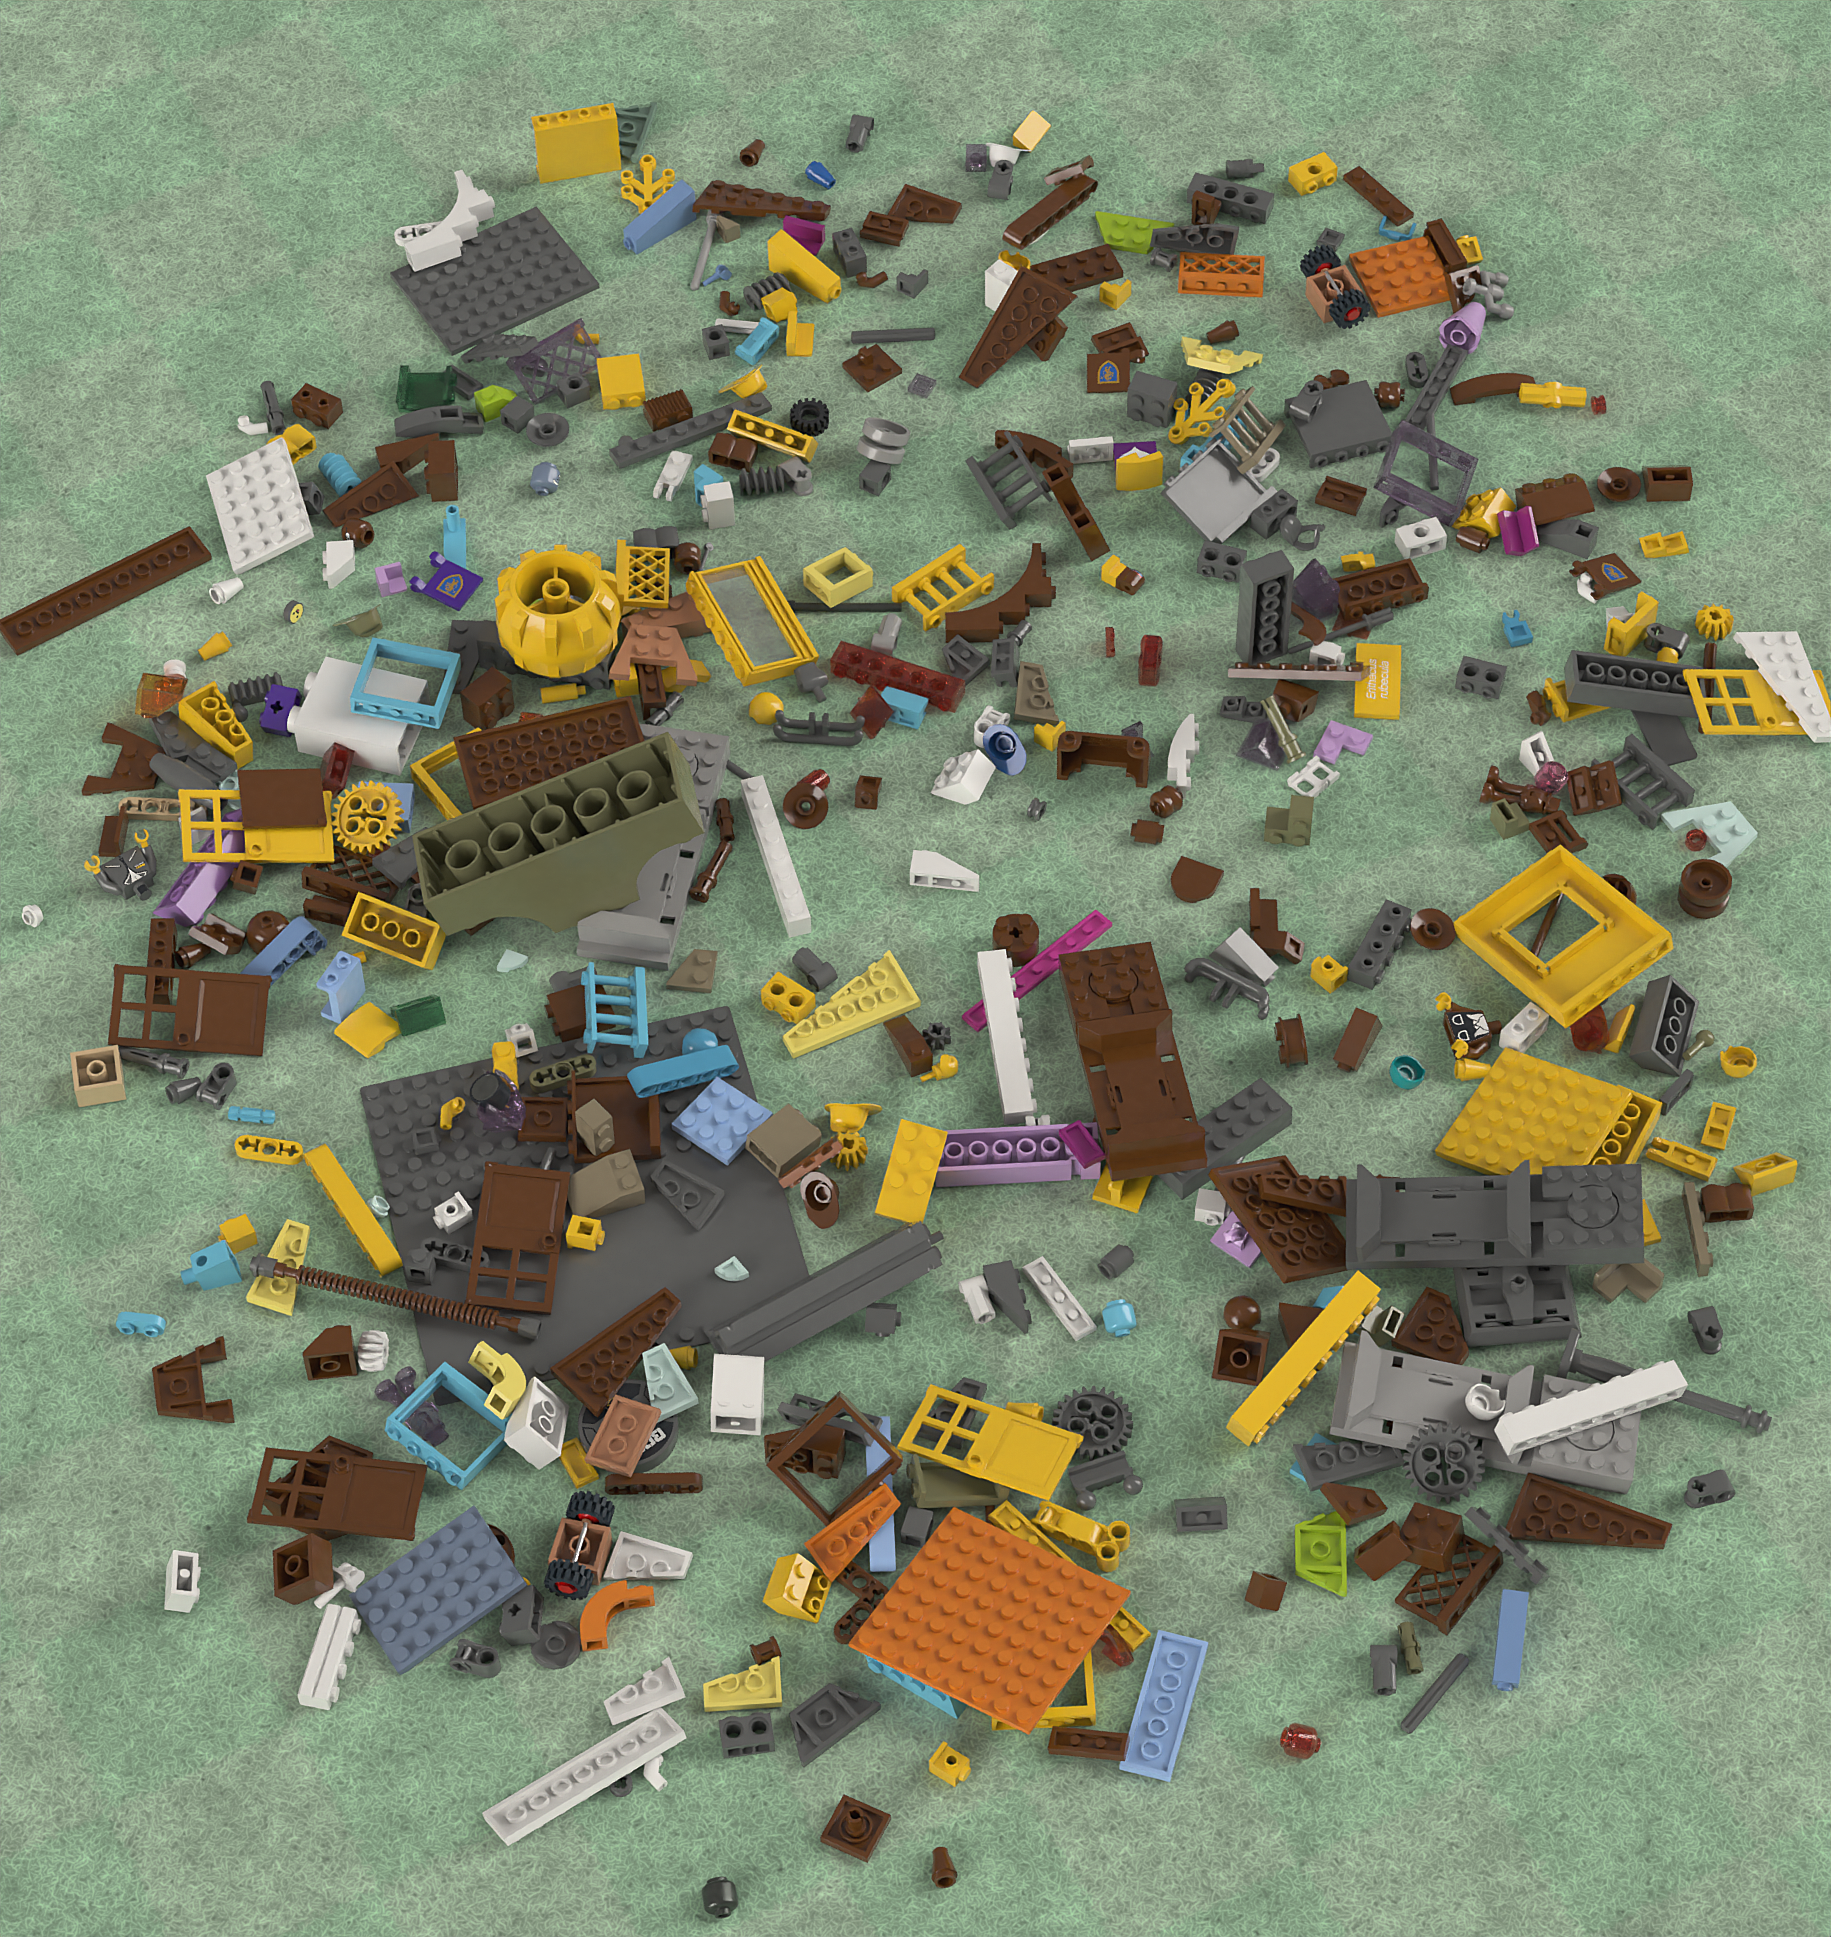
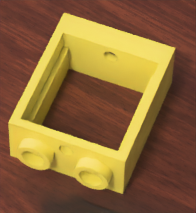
M844 547L803 568V584L826 605L832 608L872 587L873 570L868 564L860 560L855 553ZM844 566L854 574L835 585L826 578V576Z

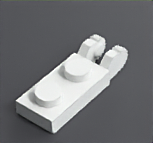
M672 450L654 488V498L659 499L663 488H668L666 500L672 501L693 461V455Z

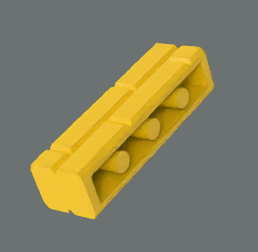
M736 409L727 427V430L734 436L752 439L759 445L792 457L797 456L800 460L809 463L812 461L818 446V442L811 436L803 435L800 432L766 420L764 421L761 418Z

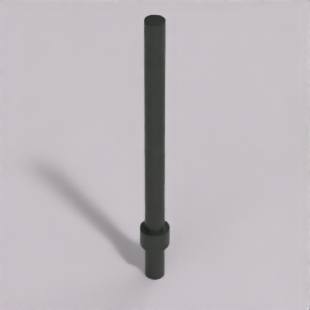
M787 600L794 614L795 611L902 612V603H839L830 608L825 603H804Z

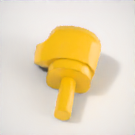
M943 1054L940 1062L932 1066V1072L920 1077L921 1082L923 1083L933 1077L939 1081L955 1076L958 1073L959 1066L956 1057Z

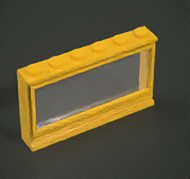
M757 556L752 560L704 571L690 572L686 582V591L692 596L697 610L701 612L705 619L706 626L711 629L716 643L722 648L726 660L730 662L734 669L735 676L744 687L794 675V670L799 666L810 662L817 663L819 654L761 556Z

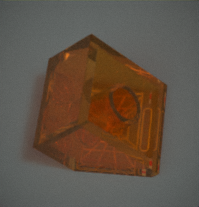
M143 673L137 688L135 714L141 715L143 718L160 716L182 700L188 679Z

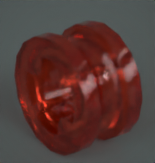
M1599 395L1598 398L1591 396V409L1594 415H1598L1599 412L1601 414L1606 413V401L1603 395Z
M1690 830L1686 835L1685 845L1691 851H1701L1705 848L1707 836L1701 830ZM1695 838L1700 839V841H1697L1696 843L1692 840H1695Z

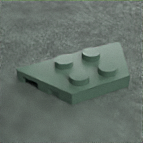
M650 102L651 106L639 108L638 105H634L628 108L615 109L618 121L620 155L633 163L638 164L657 111V102Z

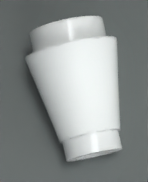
M236 577L213 584L209 593L216 604H225L242 590L244 586L241 579Z

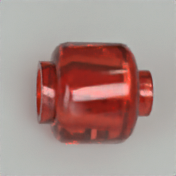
M1294 1722L1289 1727H1285L1281 1733L1280 1746L1283 1747L1285 1754L1307 1760L1320 1749L1321 1739L1318 1738L1317 1731L1312 1726Z

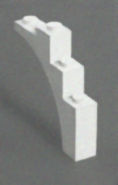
M463 170L454 172L459 193L457 202L449 215L428 233L404 244L407 260L414 272L462 256L460 247L463 246L462 242L478 236L476 229L479 227L478 222L494 217L493 208H495V203L492 196H488L484 189L478 191L477 187L473 188L470 176L466 177Z

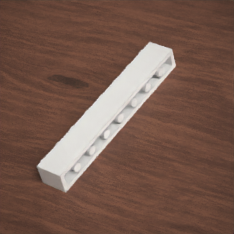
M761 775L741 780L742 798L788 936L790 938L811 933V917L764 777Z
M1006 949L978 952L977 967L1004 1125L1025 1123V1116H1033V1113H1037L1036 1099H1031V1093L1034 1092L1033 1080L1027 1076V1072H1030L1029 1058H1024L1023 1053L1027 1051L1026 1040L1020 1036V1032H1023L1022 1018H1017L1016 1013L1020 1011L1018 997L1014 998L1013 992H1016L1015 978H1010V972H1013L1012 960L1007 958Z
M1674 1360L1666 1363L1660 1361L1651 1368L1645 1370L1639 1368L1630 1373V1375L1613 1377L1607 1383L1601 1385L1600 1383H1595L1586 1390L1580 1392L1574 1390L1566 1394L1565 1397L1559 1399L1553 1397L1541 1405H1529L1522 1411L1514 1414L1508 1412L1499 1418L1494 1431L1509 1456L1677 1399L1683 1395L1688 1384Z

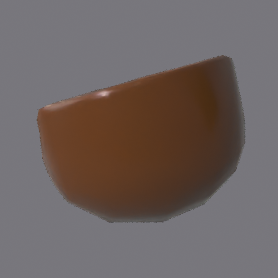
M1246 1295L1235 1296L1224 1306L1223 1318L1231 1329H1252L1261 1322V1309L1253 1298Z

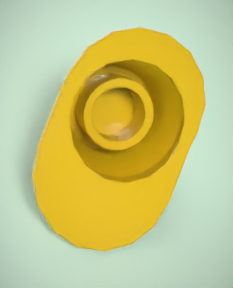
M762 364L754 368L747 375L721 388L718 392L722 393L731 389L741 398H747L763 392L767 388V383L759 370Z
M829 1103L824 1106L825 1110L830 1112L831 1130L846 1133L849 1130L850 1134L864 1127L868 1115L878 1114L882 1111V1107L876 1104Z

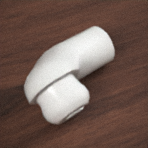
M246 415L238 418L239 424L237 426L246 434L258 435L268 433L267 422L253 424L249 422V417Z
M1583 573L1577 580L1578 593L1595 604L1598 600H1595L1590 595L1591 592H1595L1591 589L1590 583L1593 579L1588 573Z

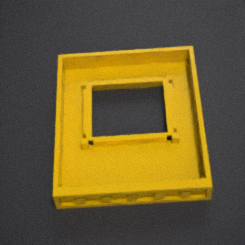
M1562 845L1549 851L1540 860L1531 864L1525 871L1513 877L1511 881L1500 889L1495 890L1492 895L1476 904L1474 908L1453 922L1456 936L1466 946L1565 1029L1674 949L1672 935L1669 931ZM1563 893L1600 924L1545 964L1508 932Z

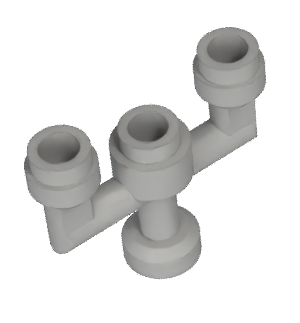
M1481 271L1482 286L1478 285L1475 279H1466L1463 286V293L1465 295L1482 294L1485 296L1487 312L1498 314L1503 319L1512 318L1514 313L1513 306L1506 303L1501 305L1494 303L1501 301L1503 298L1504 290L1501 287L1505 288L1507 286V275L1500 272L1494 274Z

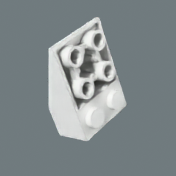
M714 1354L711 1432L761 1435L764 1418V1357Z

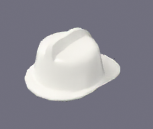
M986 143L990 147L989 159L993 167L1000 160H1008L1014 166L1021 151H1032Z

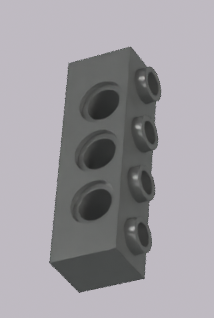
M1195 172L1187 188L1186 203L1192 205L1193 194L1198 190L1221 201L1219 212L1230 214L1233 217L1248 219L1254 223L1266 224L1274 207V193Z

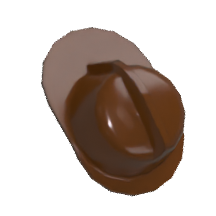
M817 1171L810 1172L804 1176L800 1186L807 1215L818 1228H830L837 1221L840 1212L838 1202L839 1187L834 1180L825 1174Z

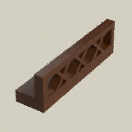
M634 663L644 721L650 717L651 708L666 707L661 666Z

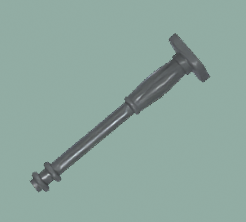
M1572 1328L1556 1377L1566 1379L1568 1372L1574 1374L1578 1372L1600 1382L1607 1383L1613 1377L1630 1375L1636 1369L1610 1359L1583 1353V1350L1576 1348L1581 1331ZM1685 1389L1681 1397L1674 1399V1401L1740 1422L1741 1428H1746L1747 1425L1756 1427L1758 1434L1762 1433L1763 1430L1768 1431L1772 1417L1767 1416V1410L1758 1413L1752 1411L1751 1405L1743 1408Z

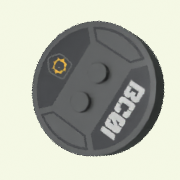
M627 1379L615 1394L651 1406L648 1386L645 1381ZM612 1400L598 1418L585 1405L580 1410L578 1433L580 1443L586 1454ZM677 1414L656 1423L633 1473H644L654 1469L672 1453L679 1433ZM605 1470V1471L610 1472V1473H613V1474H618V1473H615V1472H612V1471H609V1470Z

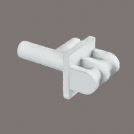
M346 1562L338 1568L333 1566V1574L337 1579L333 1583L334 1589L321 1594L314 1601V1604L319 1609L323 1608L343 1588L355 1593L356 1587L364 1580L365 1573Z

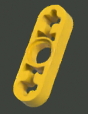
M242 1135L235 1141L236 1153L241 1158L287 1165H296L303 1160V1148L298 1142L252 1135ZM249 1143L250 1146L243 1150L242 1147ZM272 1146L276 1148L272 1154L263 1153L266 1147ZM292 1150H296V1153H294L293 1156H289L288 1153H291Z

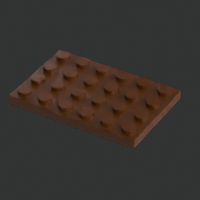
M1286 1155L1222 1166L1210 1170L1208 1176L1284 1284L1349 1271L1346 1268V1240L1327 1213L1260 1199L1257 1180L1261 1174L1289 1175L1290 1178L1299 1177V1173Z

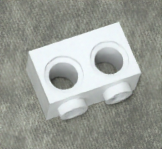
M1530 1002L1501 1030L1499 1046L1503 1049L1507 1047L1524 1053L1547 1030L1549 1014Z

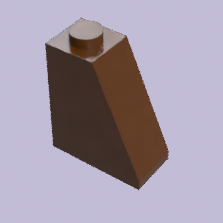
M1357 1007L1355 1008L1333 1057L1334 1062L1338 1064V1069L1350 1073L1351 1070L1355 1072L1359 1070L1383 1027L1377 1015Z
M1279 1302L1278 1321L1288 1350L1324 1309Z

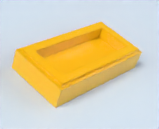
M577 1437L562 1444L561 1456H559L576 1489L599 1479L594 1466L585 1462L584 1459L587 1454Z

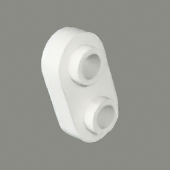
M1269 448L1259 463L1248 470L1258 482H1262L1278 467L1280 460L1278 451Z

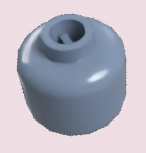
M541 462L533 468L530 486L538 495L548 496L549 493L557 491L560 472L556 465L549 462Z

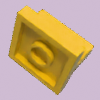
M1106 1162L1093 1192L1092 1199L1138 1214L1154 1175L1111 1181Z

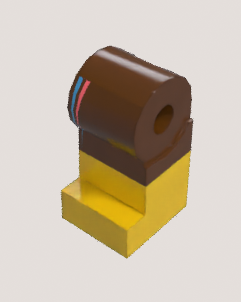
M1112 555L1102 566L1101 580L1131 596L1135 595L1145 584V578L1141 572L1120 563V558Z

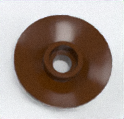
M1612 467L1604 470L1599 475L1597 488L1605 498L1624 502L1635 498L1639 494L1641 481L1638 475L1630 469Z
M802 783L792 787L783 800L784 815L797 828H814L824 821L828 813L829 804L825 793L813 784ZM805 802L810 804L808 811L802 809V805Z
M1422 909L1413 916L1410 923V931L1415 941L1430 950L1447 948L1451 945L1456 935L1452 919L1438 909Z

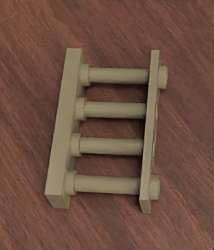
M1253 386L1248 390L1243 388L1235 394V401L1223 417L1213 423L1212 426L1214 428L1209 434L1212 438L1221 432L1239 453L1242 461L1237 469L1241 474H1244L1259 463L1286 426L1281 419L1274 424L1272 421L1269 422L1250 400L1249 397L1255 390ZM1243 405L1263 427L1262 431L1242 408ZM1236 415L1241 419V421L1256 437L1255 440L1249 435V433L1235 418ZM1229 424L1240 436V438L1246 443V445L1248 446L1247 449L1237 439V437L1232 433V431L1227 427Z

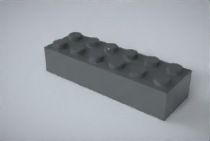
M1282 550L1268 553L1263 557L1241 564L1235 650L1241 660L1248 662V665L1268 662L1288 653L1294 567Z
M484 620L477 637L481 668L489 670L493 666L498 671H504L510 675L521 674L534 679L544 678L552 682L576 683V686L585 685L596 690H610L613 679H609V672L615 660V648L595 668L585 673L561 678H549L548 676L526 671L516 665L513 657L501 646L496 622Z
M1571 650L1564 666L1567 702L1699 718L1688 683L1685 682L1683 676V669L1703 668L1700 666ZM1697 678L1702 696L1706 698L1704 678Z
M1259 1078L1197 1121L1198 1125L1205 1129L1207 1168L1160 1174L1158 1176L1181 1200L1185 1199L1211 1181L1208 1174L1212 1168L1231 1165L1292 1124L1293 1107L1262 1078Z

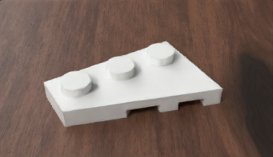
M621 1531L603 1578L604 1580L685 1579L693 1554L689 1551Z
M668 1657L662 1661L661 1667L655 1671H647L643 1674V1679L635 1685L628 1684L603 1702L612 1725H616L685 1698V1694Z

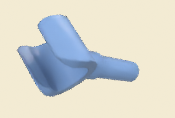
M718 265L716 273L703 281L702 284L707 286L720 277L723 280H728L732 273L725 265Z

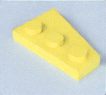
M780 1657L772 1658L771 1662L760 1666L758 1664L750 1666L749 1670L741 1673H731L704 1683L705 1712L782 1707Z

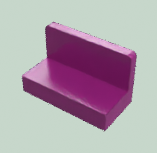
M785 216L783 231L812 255L817 256L825 241V225Z
M1526 506L1517 512L1503 510L1497 514L1507 555L1523 556L1539 547L1531 506Z

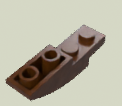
M997 430L995 432V446L998 450L1009 443L1004 434L1007 430ZM1008 430L1012 436L1017 435L1022 441L1023 446L1021 449L1031 464L1035 461L1040 468L1048 469L1061 461L1070 478H1073L1074 464L1062 457L1061 447L1031 434ZM1015 450L1009 453L1014 459L1018 458Z

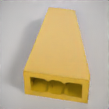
M780 229L767 241L770 271L782 273L789 282L827 304L833 298L837 299L841 293V278L785 231Z

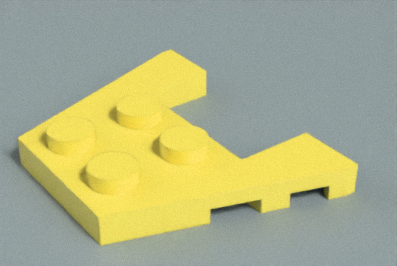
M1184 336L1181 340L1186 363L1190 366L1231 374L1243 370V366L1252 367L1254 362L1256 364L1262 362L1263 354L1244 350L1239 356L1234 355V352L1231 350L1223 349L1217 351L1213 350L1212 346L1201 345V340Z

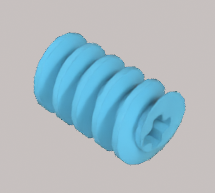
M327 453L319 461V470L339 497L362 482L352 467L349 466V463L340 454Z

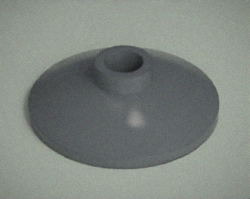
M542 413L533 417L528 422L526 434L528 439L538 446H556L568 437L569 424L561 415Z

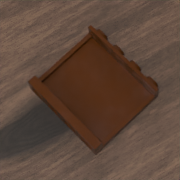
M575 1070L571 1071L572 1080H567L568 1095L572 1094V1100H568V1114H572V1120H568V1133L573 1134V1140H568L569 1154H574L575 1164L594 1163L607 1155L628 1149L631 1150L634 1160L661 1159L659 1094L638 1098L627 1076L576 1079ZM592 1099H595L612 1116L615 1144L608 1151L602 1152L597 1156L578 1139L575 1111Z

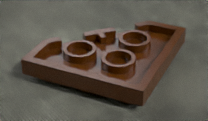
M1426 1287L1397 1330L1395 1338L1391 1340V1344L1393 1347L1414 1356L1463 1365L1469 1356V1349L1464 1341L1449 1295Z

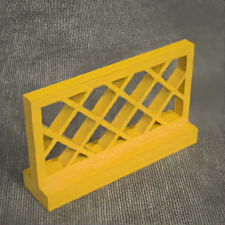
M617 539L615 578L617 581L620 612H623V606L668 609L670 548L626 546V540ZM630 554L640 555L641 557L635 559ZM654 556H665L660 560L654 558ZM649 561L652 564L645 566L643 562ZM637 567L640 571L635 573L631 569ZM659 568L663 572L657 574L653 570ZM648 574L652 578L645 580L642 576ZM636 580V581L639 582L640 584L637 585V586H634V585L631 584V582H633V581ZM658 581L662 586L657 588L653 584ZM647 588L651 592L645 594L641 590ZM636 594L640 598L631 599L629 597ZM658 595L664 600H654L653 597Z

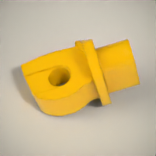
M1358 551V554L1341 556L1345 572L1363 571L1375 567L1373 553L1363 554V551Z

